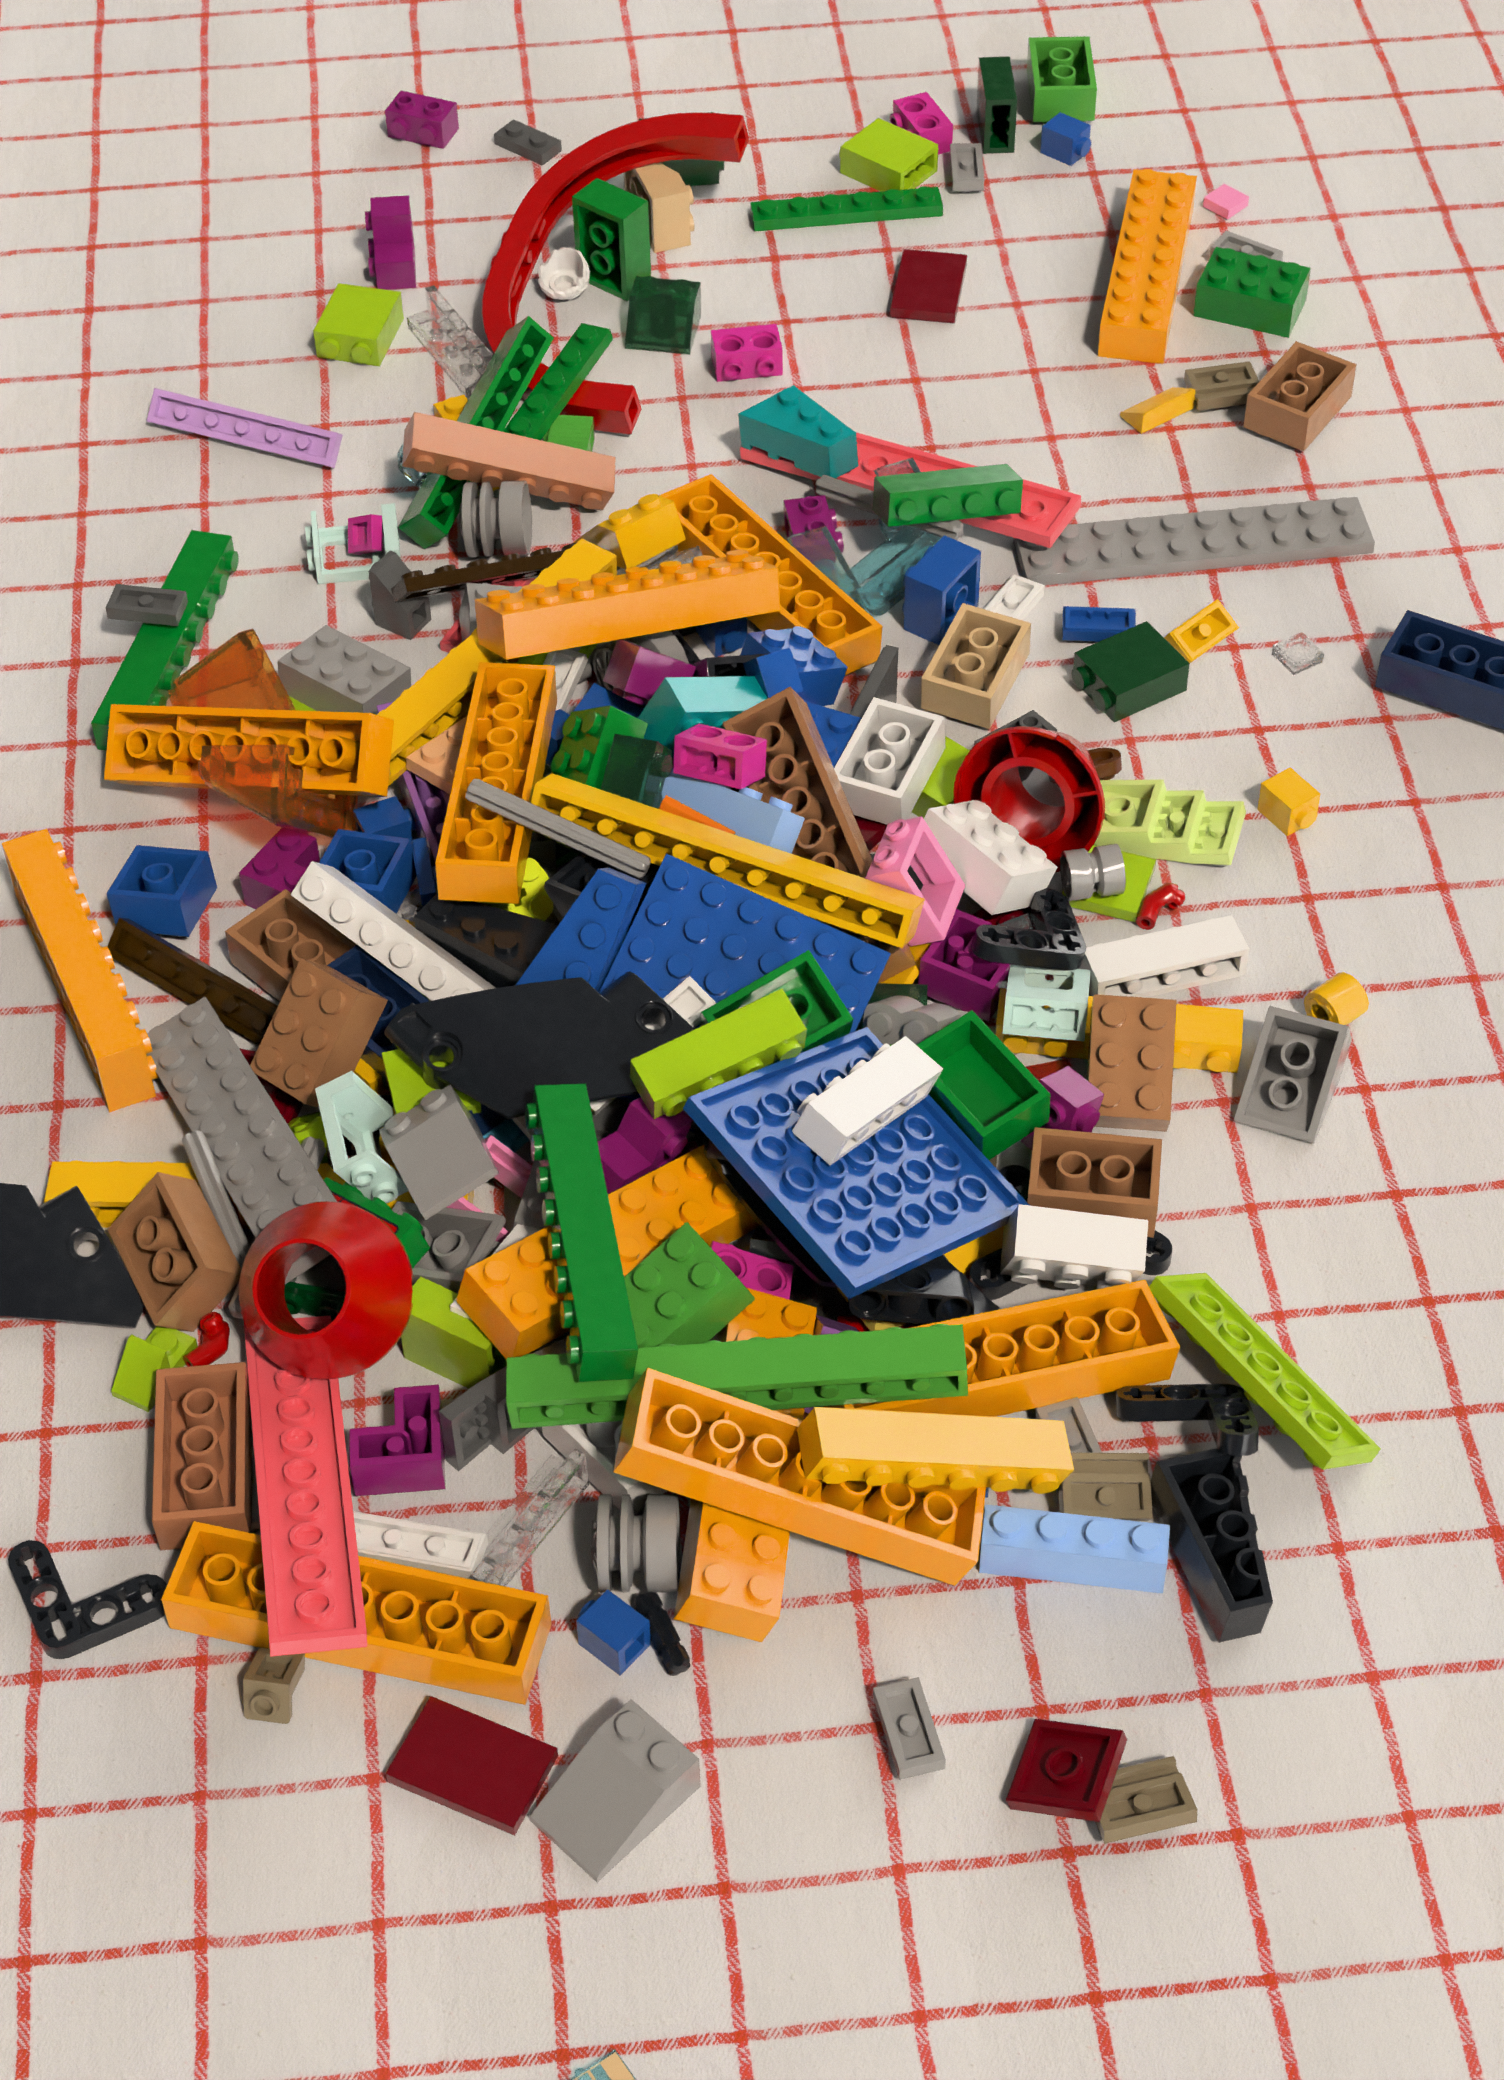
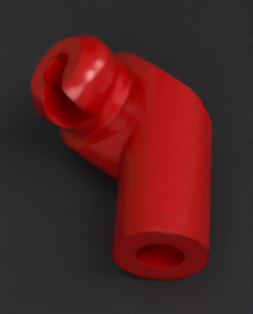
M1165 883L1143 898L1136 918L1137 925L1146 930L1154 928L1161 908L1167 904L1170 909H1177L1178 906L1183 904L1186 898L1184 891L1178 889L1177 884Z
M210 1312L201 1318L200 1327L203 1330L202 1344L183 1356L187 1367L210 1365L227 1352L230 1328L228 1323L223 1321L220 1313Z

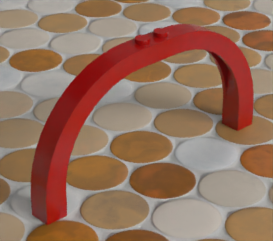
M691 112L668 114L635 121L587 141L568 153L546 171L520 203L507 232L503 233L498 253L491 261V269L483 294L482 316L485 333L493 355L506 331L517 324L519 304L544 243L558 220L572 206L573 195L596 178L607 181L632 169L658 162L698 159L740 163L749 141L744 116ZM540 363L522 396L524 401L549 367L545 364ZM584 380L559 415L593 416L594 430L632 435L642 408L635 386Z

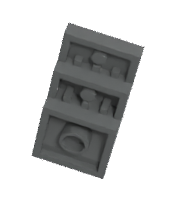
M566 1340L552 1344L532 1354L566 1353ZM506 1367L478 1382L439 1411L446 1461L458 1472L489 1445H493L504 1454L534 1428L543 1433L542 1427L512 1429L506 1405Z

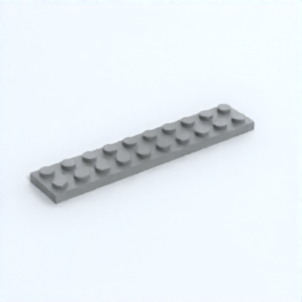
M1358 497L1068 524L1051 548L1013 538L1023 577L1042 585L1373 553L1375 546L1374 538Z
M203 997L194 1004L188 1005L182 1012L160 1026L154 1027L147 1033L153 1052L146 1055L152 1056L157 1068L155 1070L191 1131L201 1130L204 1133L219 1170L220 1179L256 1238L274 1219L293 1208L314 1202H337L206 997ZM321 1247L307 1251L292 1264L285 1284L331 1254Z

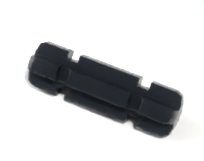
M646 1592L645 1594L638 1595L635 1598V1609L650 1621L651 1642L658 1656L662 1657L663 1660L661 1662L667 1674L676 1676L679 1673L686 1672L690 1668V1657L685 1647L680 1644L681 1639L667 1611L662 1608L663 1603L658 1593Z

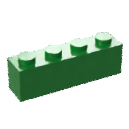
M1007 464L874 477L872 510L887 527L1016 514L1021 512L1023 479Z

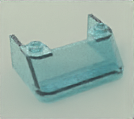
M913 457L878 467L874 470L876 476L921 472ZM878 517L879 527L886 540L852 568L848 566L826 526L794 534L788 538L791 546L797 549L868 614L876 617L885 614L905 597L903 578L909 567L915 566L923 558L926 550L930 546H934L942 537L908 525L887 527Z

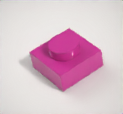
M369 514L348 518L349 554L361 555L382 551L381 515Z

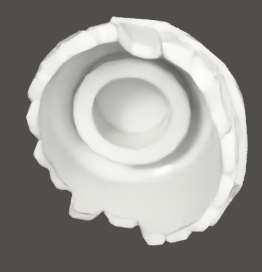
M561 247L559 250H552L550 258L538 268V282L541 290L548 297L556 300L576 298L587 288L590 280V270L587 261L579 250H574L571 247Z

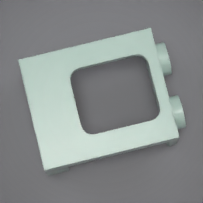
M395 503L381 504L382 551L372 553L373 562L371 565L333 570L324 568L323 549L327 546L348 544V525L318 528L316 511H311L312 526H305L307 547H313V549H307L309 571L316 570L318 584L369 580V570L372 565L389 551L395 552L401 558Z
M1010 964L1002 1034L1084 1041L1090 970L1076 969L1067 971ZM1049 974L1053 975L1054 978L1047 980L1045 976Z
M353 1071L315 1088L334 1172L349 1185L356 1187L364 1197L370 1200L377 1197L385 1203L394 1201L399 1195L408 1192L400 1174L377 1154L372 1133L384 1127L385 1123L394 1116L393 1107ZM343 1135L352 1142L356 1149L357 1155L349 1159Z

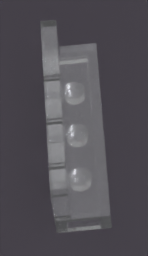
M434 285L425 288L427 310L408 316V328L468 399L472 395L493 354Z
M574 1449L565 1461L551 1454L487 1531L488 1546L483 1559L468 1579L507 1586L588 1487L586 1454Z

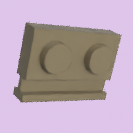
M1250 361L1187 369L1184 375V382L1187 388H1193L1196 391L1195 402L1197 411L1245 405L1248 394L1259 383Z
M1071 1453L1074 1471L1058 1487L1059 1513L1131 1521H1149L1153 1519L1150 1473H1148L1149 1453Z
M1171 1756L1117 1769L1100 1822H1095L1104 1844L1197 1822V1807L1182 1773H1179L1176 1767L1175 1757Z

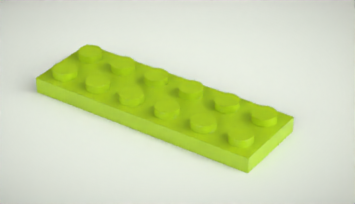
M1207 1273L1156 1276L1149 1288L1153 1296L1159 1301L1160 1309L1165 1314L1175 1318L1187 1330L1188 1338L1195 1344L1203 1347L1215 1359V1365L1220 1371L1235 1379L1244 1389L1245 1396L1255 1405L1262 1407L1272 1417L1275 1427L1284 1435L1291 1437L1304 1450L1303 1454L1311 1464L1325 1470L1373 1461L1381 1448Z

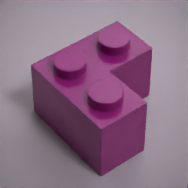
M409 195L370 198L371 211H365L366 231L373 232V238H368L370 278L376 277L377 289L416 288L415 244Z
M620 639L616 642L603 681L614 686L612 693L644 705L646 702L647 705L665 677H693L696 666Z
M285 824L239 872L245 905L257 909L285 889L292 893L312 861L320 862L317 839Z
M956 909L945 940L932 942L920 960L918 993L962 1011L970 1012L973 1010L979 1018L990 1021L998 1009L1000 988H1007L1010 964L986 961L977 957L972 952L971 944L976 929L981 925H992V923Z
M641 1097L630 1102L618 1130L598 1141L607 1193L610 1194L675 1160L676 1156L688 1143L686 1135L693 1123L691 1117L684 1111H681L673 1116H666L664 1114L653 1119Z
M439 1384L394 1388L395 1425L350 1429V1470L355 1496L446 1489L445 1452L439 1411L442 1409Z

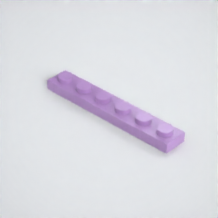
M154 388L147 421L154 424L335 468L343 436L340 433Z

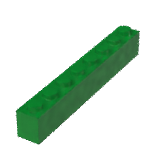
M529 316L506 331L457 421L503 432L554 337ZM428 472L398 528L424 549L444 538L459 514L464 483L472 481L454 480L445 475Z
M191 530L161 587V589L186 591L188 604L178 626L142 624L91 722L98 750H107L111 704L166 706L171 692L176 691L179 676L183 668L188 667L191 660V652L195 644L201 641L203 628L207 620L212 619L215 612V604L219 596L224 595L231 572H235L238 567L239 556L238 552L234 551L232 536Z
M586 1084L535 1085L533 1103H526L525 1122L527 1129L534 1130V1135H531L532 1160L539 1161L540 1167H537L536 1183L538 1193H545L546 1197L542 1202L544 1226H551L552 1230L548 1234L549 1258L557 1259L558 1264L554 1268L555 1292L563 1293L564 1301L560 1303V1320L562 1328H569L570 1336H567L566 1340L567 1360L569 1364H576L579 1382L633 1379L638 1345Z

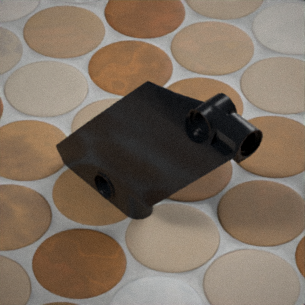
M626 972L601 993H598L587 981L580 977L482 990L419 1004L412 1002L409 1006L402 1008L388 1024L384 1034L410 1061H413L422 1070L423 1080L428 1086L433 1089L442 1090L451 1084L453 1088L472 1097L509 1120L525 1115L526 1103H533L535 1085L586 1084L589 1102L639 1094L630 1079V1060L695 1029L640 977L632 972ZM653 1023L657 1024L661 1028L652 1030L648 1029L644 1025ZM442 1060L450 1063V1065L437 1067L432 1063Z
M704 1133V1154L755 1221L819 1286L839 1288ZM943 1255L848 1299L850 1311L858 1318L916 1324H931L1001 1309L967 1279L966 1275L959 1272Z
M0 1183V1317L136 1328L145 1305L129 1272L78 1186L76 1185L38 1206L26 1185ZM94 1240L99 1243V1248L95 1254L89 1257L77 1254V1249L83 1241Z

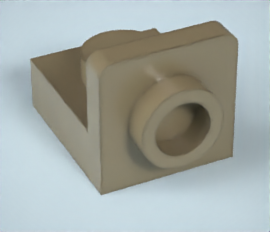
M259 1647L243 1678L244 1717L246 1719L288 1724L292 1717V1694L305 1670V1653L270 1657L269 1648Z

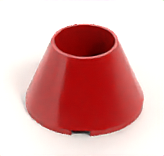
M1026 726L998 730L984 737L969 751L956 774L953 793L954 804L978 800L988 805L993 815L1002 822L1015 827L1020 837L1030 845L1037 846L1046 853V858L1058 867L1055 873L1060 871V854L1062 851L1085 848L1089 851L1102 829L1105 799L1093 760L1087 749L1078 740L1065 733ZM1018 766L1034 767L1051 776L1063 793L1065 806L1047 805L1032 797L1021 782Z
M326 1201L301 1205L274 1219L262 1230L251 1245L245 1257L239 1281L241 1314L255 1344L263 1354L281 1368L299 1376L312 1379L348 1377L360 1373L379 1362L392 1350L403 1335L413 1307L412 1266L405 1248L396 1234L372 1213L362 1208L339 1202ZM321 1247L332 1254L340 1264L346 1280V1296L337 1317L325 1328L317 1332H311L299 1325L290 1314L285 1302L284 1287L292 1264L307 1251Z

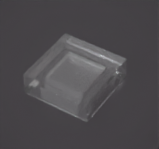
M1303 632L1278 642L1272 647V655L1293 675L1323 662L1324 652Z

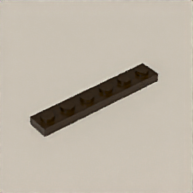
M576 543L566 545L561 548L562 551L552 552L551 548H542L531 552L530 556L520 558L519 553L509 554L499 558V562L488 563L487 559H479L468 563L467 567L456 569L453 564L445 565L435 569L434 573L423 575L422 570L403 574L401 576L402 580L391 588L394 602L463 591L466 583L497 585L536 578L542 570L551 566L562 556L565 550L570 549Z
M129 918L118 919L108 943L113 959L189 1004H194L203 997H206L223 1024L260 1045L278 1007L276 1004Z

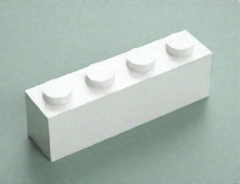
M1229 915L1086 947L1080 969L1090 970L1089 996L1096 994L1147 998L1246 975L1249 947L1233 916Z
M906 1036L892 1046L886 1043L879 1048L870 1061H859L851 1069L847 1077L844 1079L840 1076L834 1078L819 1096L815 1093L809 1095L797 1110L800 1118L792 1132L831 1166L926 1098L943 1068Z

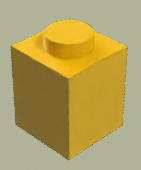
M1290 767L1261 783L1257 810L1286 836H1289L1300 829L1308 828L1316 821L1320 793Z

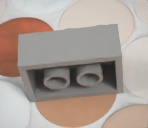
M327 625L277 661L280 696L283 697L286 694L316 711L359 712L377 715V705L394 702L404 690L411 687L410 667Z

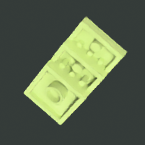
M1164 779L1100 780L1105 799V814L1102 829L1094 844L1100 846L1118 844L1123 852L1154 859L1192 864H1232L1246 815L1244 801H1206L1203 790L1166 791Z

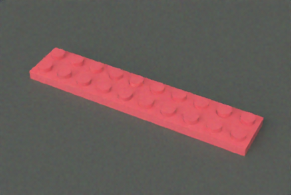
M856 432L858 467L836 479L874 491V477L978 466ZM753 446L751 450L740 447V455L743 460L816 481L821 478L796 468L794 461L780 456L778 460L769 458L768 452ZM1023 479L1020 513L959 519V521L974 527L1051 548L1080 509L1081 495Z
M331 1315L294 1318L299 1325L311 1332H317L332 1322ZM244 1323L270 1657L367 1647V1630L338 1378L312 1379L302 1377L281 1368L258 1348Z

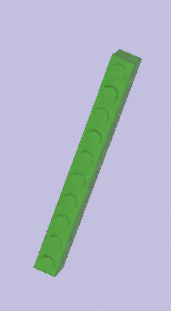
M935 1324L930 1327L905 1329L891 1327L885 1330L864 1332L847 1330L837 1334H798L794 1337L769 1339L754 1337L749 1340L728 1342L711 1340L700 1344L687 1345L662 1344L657 1347L638 1348L634 1378L624 1380L579 1382L576 1364L568 1363L567 1353L550 1355L526 1354L521 1357H509L506 1364V1405L512 1429L623 1421L628 1394L647 1368L771 1410L968 1396L963 1324Z

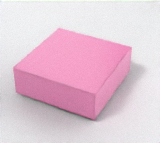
M1223 184L1204 197L1203 207L1225 219H1229L1248 206L1249 196Z

